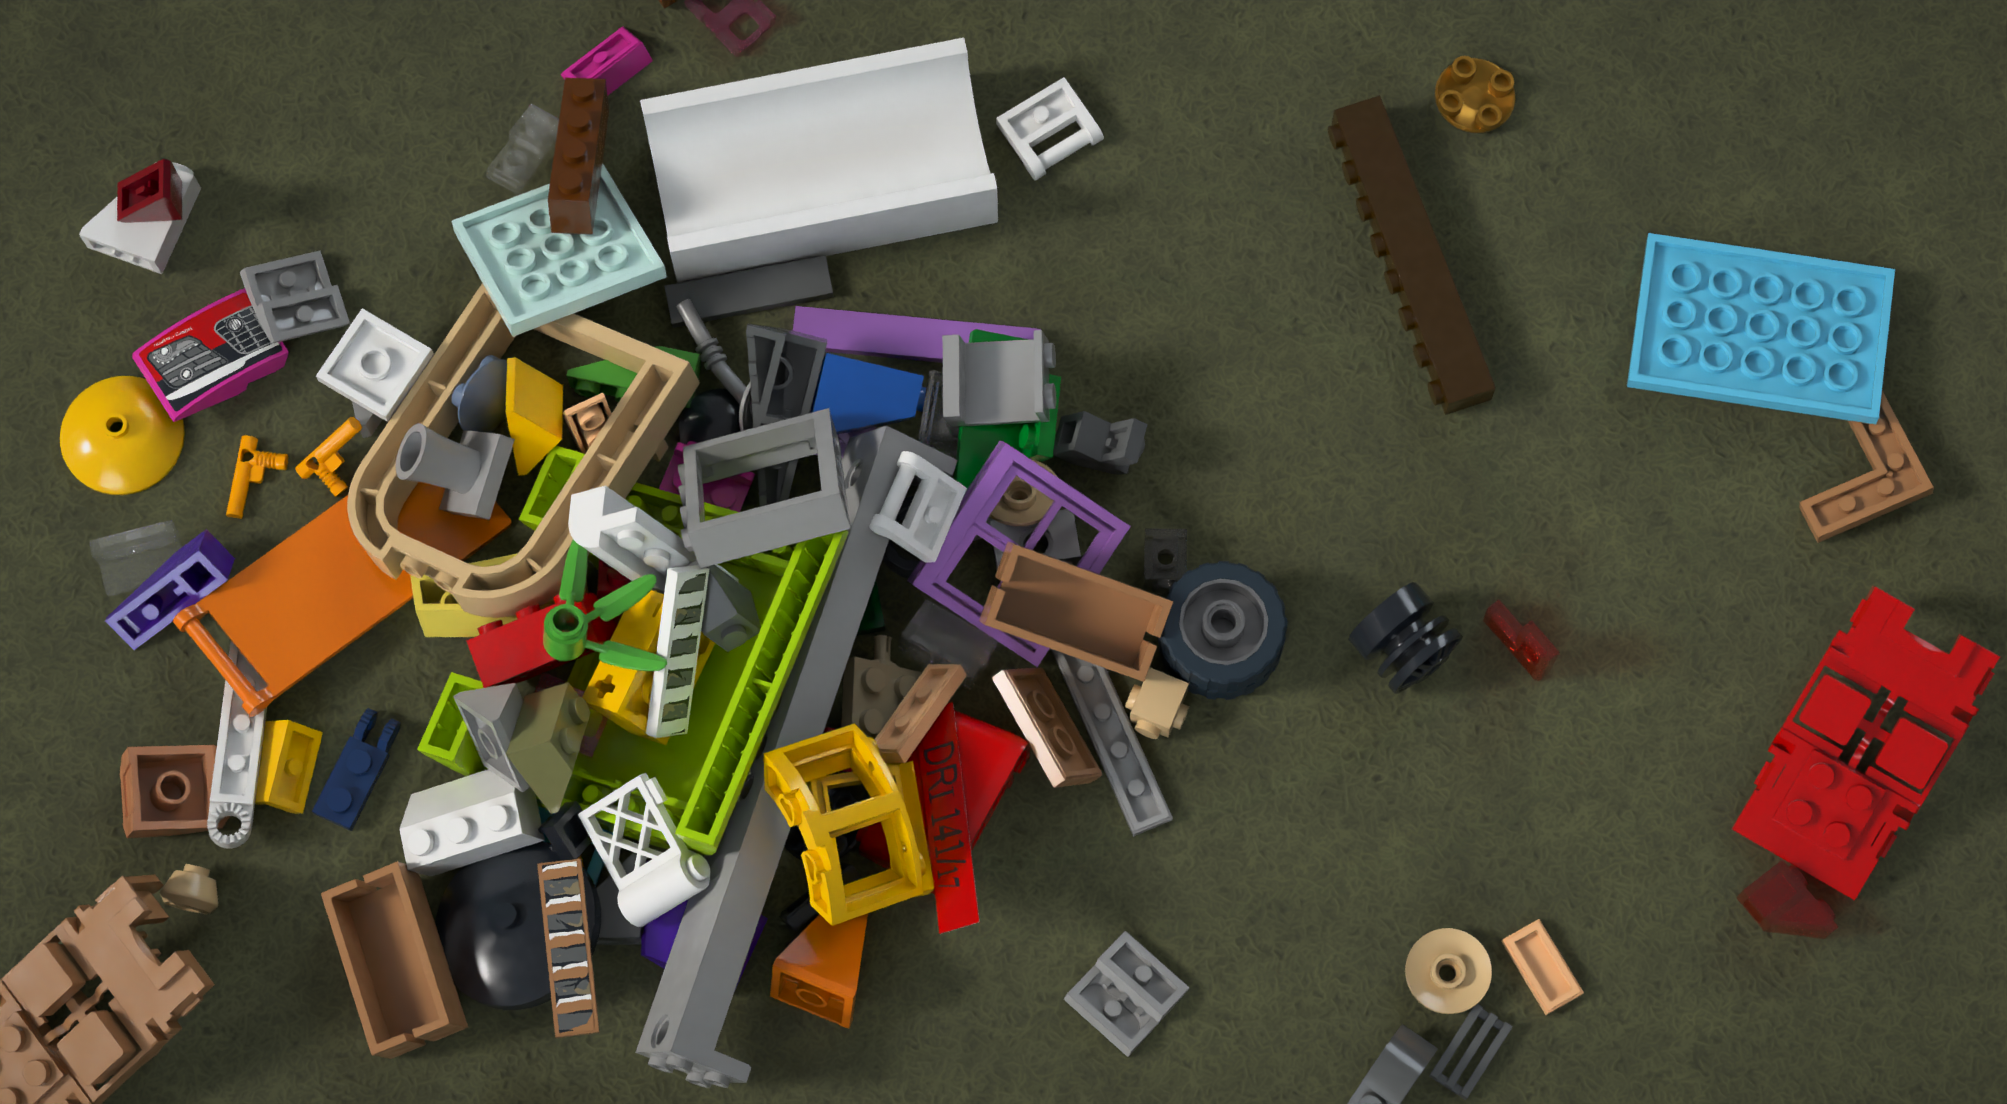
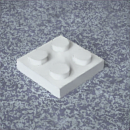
M362 308L316 377L319 382L388 422L434 353L431 348Z

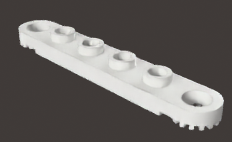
M231 641L229 658L256 691L267 687L268 685ZM226 680L207 828L210 838L215 844L223 848H236L248 840L252 830L267 707L258 715L250 717L242 707V699ZM227 816L237 817L242 822L241 829L235 835H222L217 829L221 819Z

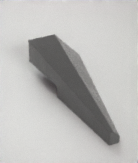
M748 324L746 337L753 427L756 428L809 414L827 346V339L789 329ZM798 459L757 469L760 507L788 500Z

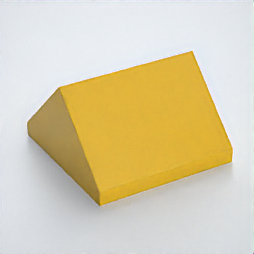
M514 357L507 358L505 412L510 437L515 439L512 447L519 476L527 475L562 440L563 385Z

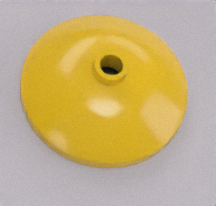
M135 376L111 377L89 386L71 403L61 425V452L70 471L87 487L110 495L133 494L152 487L172 470L183 448L185 436L183 419L176 422L172 421L146 379ZM113 423H123L120 431L110 432V427Z

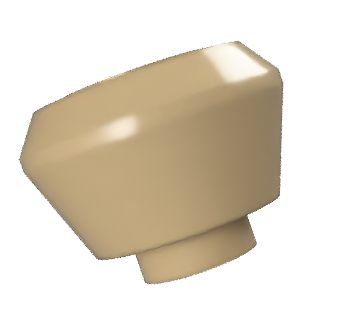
M185 864L183 871L175 870L161 889L160 895L166 905L189 912L210 914L218 908L216 880L209 877V869Z

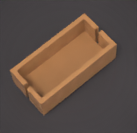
M1008 541L995 575L997 579L1002 581L1000 588L991 586L979 621L986 626L1144 682L1157 645L1144 640L1143 637L1145 632L1159 638L1161 637L1173 601Z
M397 861L363 875L364 881L354 879L321 893L372 1056L392 1059L426 1045L425 1040L434 1042L469 1028L419 873L407 870L405 863Z

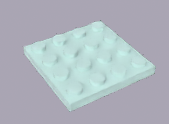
M603 163L593 234L551 233L548 208L550 184L452 220L453 229L513 337L667 277L663 262Z

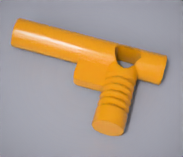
M349 417L295 467L298 475L303 479H308L315 472L322 479V482H325L327 488H330L331 493L335 497L345 491L348 486L343 480H340L341 478L338 477V474H335V470L344 463V458L338 453V450L362 429L361 423L356 418ZM314 457H316L319 466L313 462Z
M242 436L226 512L227 517L243 518L249 483L261 484L265 468L267 467L269 469L276 468L277 470L286 471L289 460L288 454L256 451L258 439L253 436ZM246 452L254 455L251 460L243 462Z

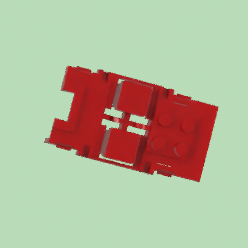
M1872 586L1866 598L1861 600L1850 619V622L1853 624L1849 631L1846 633L1839 629L1768 748V751L1775 756L1771 762L1766 761L1754 781V784L1757 785L1732 827V830L1853 900L1857 898L1879 861L1880 856L1885 858L1897 838V835L1894 833L1898 827L1907 831L1911 824V819L1919 811L1968 729L1969 722L1977 714L1979 708L1974 706L1973 702L1977 694H1983L1995 674L1991 670L2000 658L1999 655L1962 634H1959L1948 654L1905 630L1904 627L1915 608L1876 586ZM1824 666L1874 694L1878 693L1881 686L1891 691L1873 722L1864 717L1871 705L1870 697L1831 673L1823 674L1799 715L1800 721L1841 745L1848 744L1857 727L1866 732L1849 763L1839 759L1843 749L1792 721ZM1898 696H1901L1908 700L1903 708L1904 711L1953 739L1948 746L1947 741L1942 736L1907 716L1898 719L1891 733L1881 727V724ZM1874 737L1884 742L1875 758L1876 764L1914 787L1923 789L1921 793L1914 791L1869 765L1865 773L1856 768Z

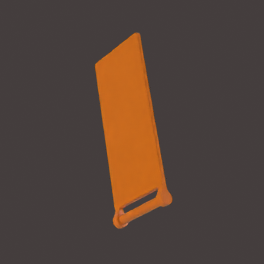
M422 482L417 483L404 502L398 516V531L461 561L468 559L512 524L509 516L496 501L490 520L455 515L440 510L439 507L445 488ZM348 495L202 600L181 610L173 619V623L178 629L189 634L242 699V707L250 717L261 713L274 699L413 599L410 574L403 569L397 580L388 576L372 561L355 537L348 518ZM209 613L265 681L268 685L267 687L259 691L255 690L200 622L206 614Z

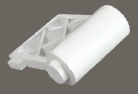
M646 773L637 776L578 814L619 889L617 899L621 913L626 920L637 927L645 926L706 889L710 883V866L707 860L702 855L688 850L684 841L675 834L677 828L663 804L668 799L656 777L649 779ZM637 788L646 802L644 815L628 810L630 794ZM619 800L618 806L613 805V803ZM602 810L616 815L613 835L604 832L595 817ZM626 819L642 824L639 844L623 839ZM652 828L663 833L671 847L670 849L662 853L649 848ZM621 848L637 853L634 871L626 874L619 861ZM647 857L652 859L646 863Z

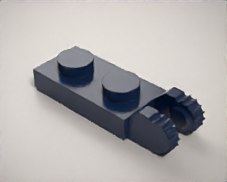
M367 708L361 716L353 737H349L312 810L314 815L350 831L353 830L390 757L388 752L401 726V722L391 719L382 731L377 748L365 743L368 734L376 724L378 715L376 711Z

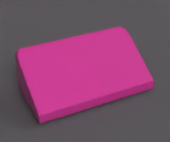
M621 27L560 75L564 80L565 77L606 79L608 96L653 60L643 42L625 27Z

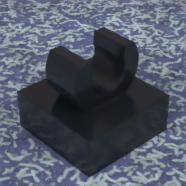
M577 801L564 803L557 813L548 817L538 828V831L545 833L551 843L549 846L550 850L556 852L562 861L577 859L592 842L578 816L583 810Z

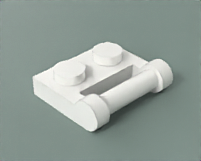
M1065 77L996 118L997 126L1035 181L1046 175L1045 170L1087 144L1095 145L1104 139L1098 124ZM1075 121L1081 127V130L1038 156L1032 149L1035 145Z
M902 451L897 462L899 470L880 513L874 514L869 528L876 534L889 538L923 562H935L967 488L921 456L913 452ZM916 475L922 480L901 525L895 519Z

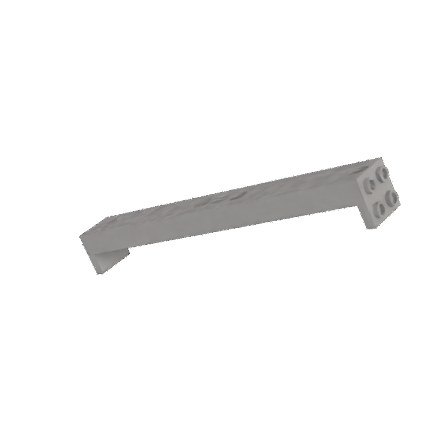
M889 426L849 438L842 458L851 529H847L849 533L718 849L712 855H704L710 866L709 886L688 900L635 1052L650 1058L649 1066L668 1073H673L674 1069L687 1073L686 1081L701 1087L710 1088L711 1084L728 1088L730 1083H747L751 1071L750 1065L714 1050L791 828L777 804L765 791L763 753L823 734L889 542V538L876 534L869 528L874 514L880 513L899 470L897 462L901 452L909 451L921 456L948 476L953 475L957 463L956 459ZM915 475L911 485L919 486L922 479Z

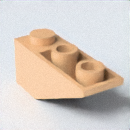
M604 393L572 406L563 412L565 422L580 453L585 454L612 414Z

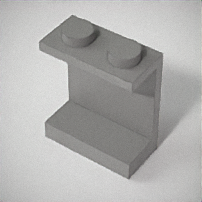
M1034 330V339L975 343H965L960 335H942L943 418L950 427L1050 422L1049 409L1056 408V389L1054 383L1049 384V368H1055L1056 352L1054 343H1049L1042 330Z

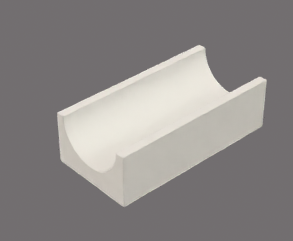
M964 38L640 100L677 283L823 255L829 256L998 222L997 185L994 173H990L982 143Z

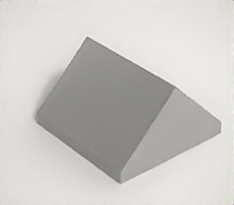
M516 683L463 691L453 696L483 765L521 792L529 789V784L506 755L523 703Z

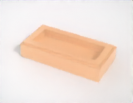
M1540 919L1502 939V944L1545 1015L1584 994Z

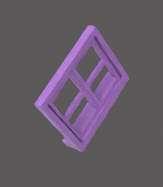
M999 441L965 492L936 561L925 563L920 560L907 581L1038 667L1050 648L984 625L979 621L984 606L947 583L946 580L976 535L1004 552L1008 541L1017 544L985 522L1015 476H1018L1054 500L1024 545L1028 549H1034L1063 506L1099 531L1077 566L1100 574L1131 526L1009 444Z

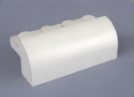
M606 485L571 495L568 524L574 541L631 581L646 574H654L657 581L652 590L664 594L667 569L688 566L697 560L694 551L688 552L687 548H685L682 538L640 508L632 505ZM715 564V566H717L719 569H721L722 571H724L726 574H728V575H729L730 577H732L734 580H736L737 582L739 581L738 578H736L735 576H733L731 573H729L728 571H726L724 568H722V567L719 566L718 564Z

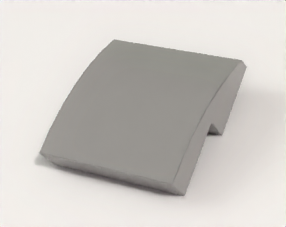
M321 251L250 266L240 271L251 305L271 344L350 324L338 285H331Z
M1125 931L1098 958L1096 964L1067 993L1064 1000L1129 1057L1186 994L1189 987Z

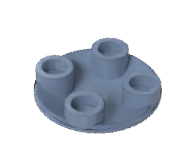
M493 355L486 356L467 382L461 383L455 388L451 400L452 404L458 407V420L464 431L491 433L506 418V360L499 359Z

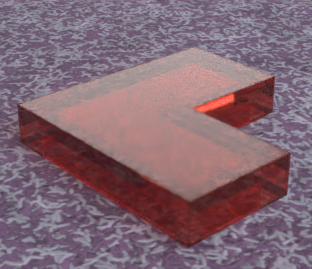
M1500 600L1492 604L1487 609L1483 621L1535 681L1541 680L1551 671L1560 652L1532 620L1523 627Z

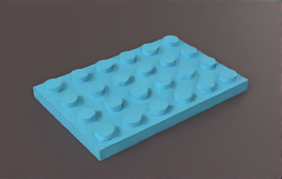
M1648 233L1627 387L1876 425L1880 413L1895 269Z

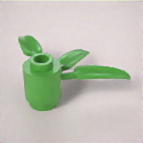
M573 539L567 553L559 593L560 599L566 601V604L551 609L544 620L543 644L546 652L554 659L571 661L578 658L587 648L600 652V661L613 666L639 671H660L664 669L667 665V660L654 653L609 640L605 641L603 645L587 640L588 623L599 616L603 621H610L634 606L655 587L656 575L646 574L596 601L593 605L595 610L585 615L583 611L574 606V602H581L584 598L588 553L585 548Z

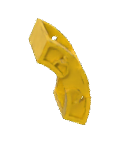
M854 723L763 753L765 791L777 804L789 827L798 825L808 849L802 852L801 857L808 881L810 905L833 926L923 894L922 875L926 872L925 861L918 851L913 828L901 794L888 767L880 756L876 741L872 737H867ZM851 768L863 783L870 798L821 814L806 782ZM881 821L888 845L891 869L843 885L838 859L831 838Z

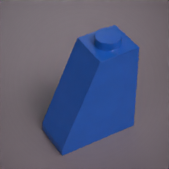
M826 353L823 358L810 413L829 408L837 435L909 421L915 417L916 411L923 412L928 388L922 387L923 375Z

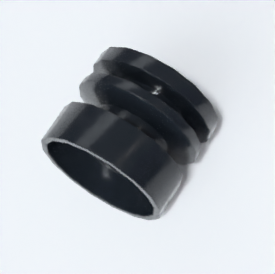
M1411 582L1378 605L1356 626L1348 639L1365 660L1374 659L1383 653L1388 656L1379 667L1377 674L1381 678H1385L1399 669L1388 684L1395 694L1401 693L1410 686L1418 684L1432 675L1447 661L1451 652L1463 638L1456 628H1452L1438 637L1449 622V619L1444 615L1428 623L1423 620L1432 609L1434 602L1417 582Z

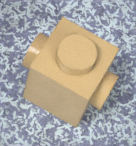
M1149 668L1142 687L1134 684L1125 708L1131 710L1129 721L1136 724L1135 731L1146 737L1158 739L1159 734L1168 738L1173 727L1180 730L1190 707L1183 704L1188 692L1189 683Z

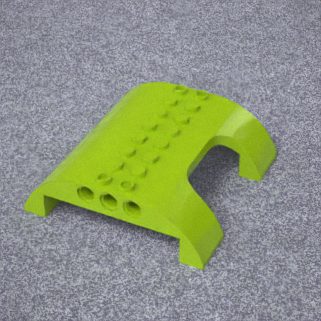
M555 446L547 454L519 517L523 524L534 531L536 530L585 455L584 453ZM635 483L625 500L640 508L682 538L681 529H684L680 513V507H683L680 495ZM704 502L705 521L739 513ZM844 530L719 563V566L738 578V583L751 592L761 624L760 632L747 640L743 645L729 652L715 643L693 689L687 734L670 736L666 745L631 734L588 706L591 713L561 806L566 802L577 801L582 810H585L637 776L646 773L649 779L656 777L668 800L663 802L677 828L675 834L684 841L688 850L702 856L716 853L849 532ZM590 552L587 560L598 570L599 558ZM594 652L577 659L567 682L570 683L579 697H583L600 662V652ZM451 672L417 750L464 776H469L488 770V768L483 765L453 696L463 691L484 687L479 680ZM637 788L630 794L628 810L644 815L646 802ZM536 795L537 805L547 809ZM619 800L613 803V805L618 806ZM603 810L595 815L602 829L610 832L614 831L616 815ZM626 819L623 836L639 841L642 824ZM652 828L649 844L670 849L671 847L663 833Z

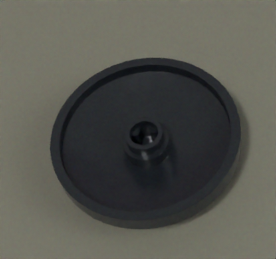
M541 841L463 866L453 877L442 896L435 925L454 985L464 994L488 1007L502 1010H521L539 1006L551 1000L537 864L562 860L556 852L550 850L549 846L551 844ZM582 866L591 953L593 955L600 934L601 906L595 884L587 870Z

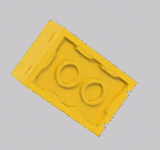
M651 590L638 603L626 610L610 641L656 654L664 594ZM702 631L694 687L715 645V642L706 637ZM600 661L582 697L587 705L631 734L666 745L670 736L654 738L646 734L654 671L626 669Z

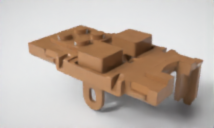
M156 875L121 876L95 900L97 904L94 906L90 904L79 905L74 910L77 917L65 918L0 980V1104H102L141 1066L156 1056L162 1047L182 1029L177 1020L181 1016L185 1017L203 1000V995L215 985L189 950L175 951L168 959L161 963L157 958L161 954L158 948L150 949L144 941L148 937L146 932L135 929L138 925L164 923L169 918L152 895L164 886ZM99 976L103 982L95 989L94 995L88 998L80 989L85 985L86 981L94 980ZM109 990L114 998L108 1005L114 1012H109L108 1010L97 1011L94 1006L103 999L104 993ZM66 1004L72 1013L65 1019L63 1024L52 1030L47 1024L49 1021L45 1016L53 1015ZM77 1021L79 1022V1023H78L68 1034H66L61 1040L58 1039V1037H60L61 1035H63V1034H65L66 1032H68V1031L74 1026V1024H75ZM110 1076H113L100 1089L97 1088L96 1084H101L104 1081H106Z

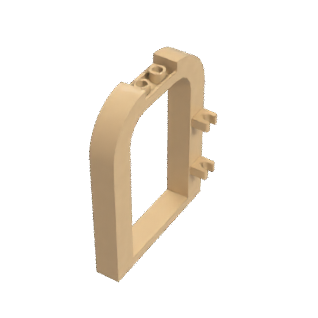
M483 283L356 470L348 493L347 511L355 537L372 561L388 576L397 580L403 569L416 578L421 579L423 575L434 579V582L440 588L451 593L463 611L482 617L500 618L516 616L515 613L532 605L539 604L542 606L560 593L565 561L573 540L568 524L571 495L606 485L625 499L651 458L653 457L656 461L662 459L668 449L664 438L700 382L688 361L574 313L534 328L538 332L638 374L527 544L515 557L500 565L481 567L468 564L406 536L398 531V516L404 502L418 482L401 480L396 474L397 453L405 434L413 425L421 423L448 438L459 422L458 407L454 406L451 400L455 388L459 384L467 382L486 356L493 355L501 359L515 336L511 335Z

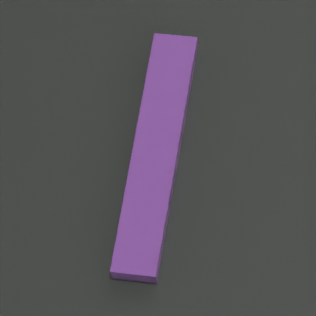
M796 306L793 331L827 339L825 352L943 363L942 335H960L965 343H969L970 332L979 329L1031 340L1034 339V330H1041L1037 328Z

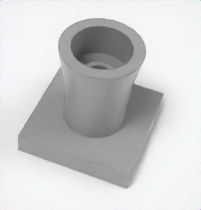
M417 423L408 430L400 444L396 458V474L401 480L422 482L445 488L439 507L440 510L455 515L490 520L515 439L501 434L465 430L459 444L436 433L423 424Z

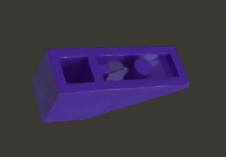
M206 529L176 551L106 617L105 622L135 650L173 622L174 617L181 610L196 604L225 583L229 578L235 558Z

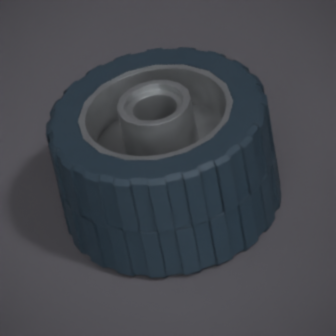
M1219 561L1218 563L1211 564L1208 562L1199 565L1198 568L1192 571H1187L1178 582L1171 586L1166 599L1173 601L1161 637H1158L1159 652L1162 654V662L1166 670H1169L1173 677L1189 683V692L1205 696L1207 699H1235L1237 696L1252 693L1255 688L1260 685L1262 686L1279 664L1287 632L1286 608L1273 583L1270 584L1263 574L1248 568L1247 565Z

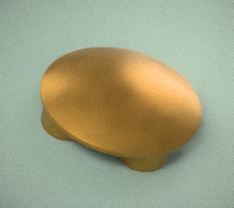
M1460 56L1439 76L1435 87L1437 107L1442 116L1451 125L1460 130L1471 133L1492 131L1504 124L1514 109V78L1510 72L1502 70L1492 62L1469 56Z

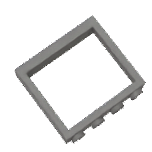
M829 408L683 447L684 463L678 465V472L682 483L679 486V493L683 507H680V513L684 529H681L684 546L688 552L694 551L699 568L851 529L841 447ZM818 454L822 491L705 521L704 483Z

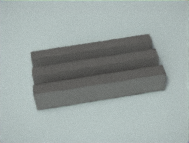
M1477 1004L1470 1011L1429 1077L1466 1100L1513 1026L1497 1019L1498 1016L1488 1013L1481 1005ZM1479 1017L1485 1021L1450 1077H1446L1442 1074L1444 1068L1476 1018ZM1491 1027L1499 1030V1033L1465 1086H1460L1456 1082Z

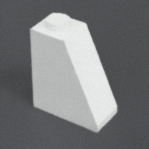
M172 163L182 180V220L118 222L116 197L82 227L79 235L87 248L162 274L201 190L199 183L193 175L194 172L184 165Z

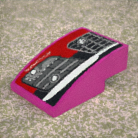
M244 288L207 305L167 328L133 352L132 358L172 421L176 422L240 394L247 389L248 383L285 366L289 351L283 342L271 344Z

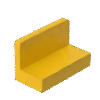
M290 720L265 721L255 805L266 804L289 813L303 814L323 732Z

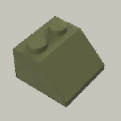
M569 682L525 695L506 753L507 757L551 814L557 813L560 809L591 713L586 701L578 696Z

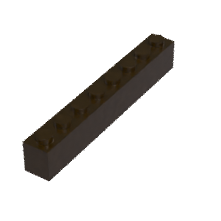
M1379 95L1334 110L1332 125L1328 126L1331 144L1335 150L1341 148L1346 160L1342 162L1345 180L1349 186L1355 184L1360 197L1356 198L1358 213L1363 222L1369 220L1374 234L1370 235V241L1375 256L1377 258L1384 257L1388 270L1384 272L1385 281L1389 292L1392 295L1398 293L1403 307L1399 308V316L1403 328L1406 332L1412 330L1417 344L1413 345V352L1417 364L1420 368L1427 367L1432 381L1428 382L1427 386L1433 404L1435 406L1441 404L1445 415L1492 400L1496 387L1381 96Z

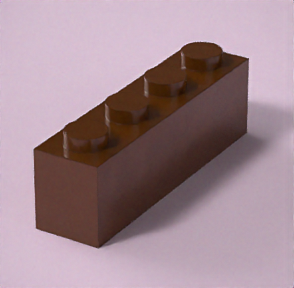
M565 77L548 193L551 233L593 234L609 116L606 79Z

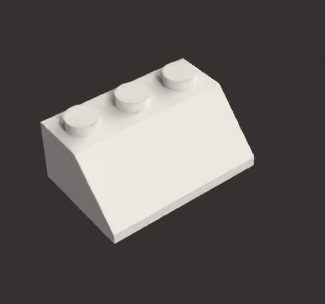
M490 769L411 794L400 826L407 870L427 876L441 874L545 840L544 834L538 831L542 824L536 795L530 787L526 791L521 792Z

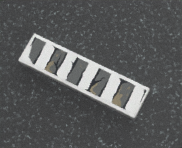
M699 565L667 569L656 655L667 660V665L660 671H654L646 727V734L651 737L662 738L687 734L709 568H699Z

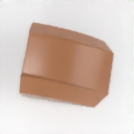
M217 746L127 747L122 754L120 767L123 828L127 838L170 836L208 831L207 820ZM230 816L221 819L217 829L223 828Z

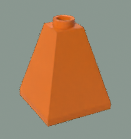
M868 913L833 926L819 914L775 959L772 968L770 997L849 1029L853 1021Z

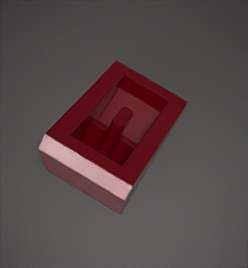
M162 159L117 183L118 222L182 220V180L171 160Z

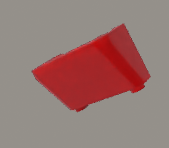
M954 710L972 853L1005 791L1013 784V773L1020 774L1029 759L1030 745L1027 740L1014 733ZM917 746L911 754V756L906 761V763L913 761L929 859L931 864L919 751ZM881 821L860 828L855 840L861 842L859 854L886 869H891L888 845Z

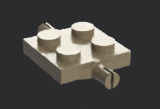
M886 635L874 636V660L859 657L848 658L843 679L841 728L855 723L867 737L875 739L921 675L919 671L899 667L890 661L892 637H887Z

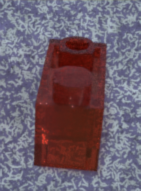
M1783 859L1737 896L1738 901L1765 932L1825 939L1838 928V925L1833 921L1836 919V916L1830 906L1820 898L1816 900L1806 888L1808 883L1804 875L1795 866L1790 865L1788 867Z

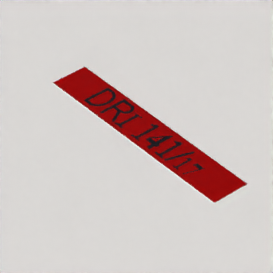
M953 702L946 704L918 744L939 934L980 922Z

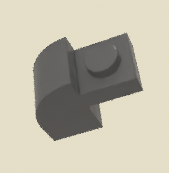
M1085 411L1061 416L1054 442L1053 455L1074 465L1110 474H1127L1129 465L1136 464L1143 453L1147 424L1135 418L1109 423Z
M1402 1024L1347 1104H1401L1438 1048Z

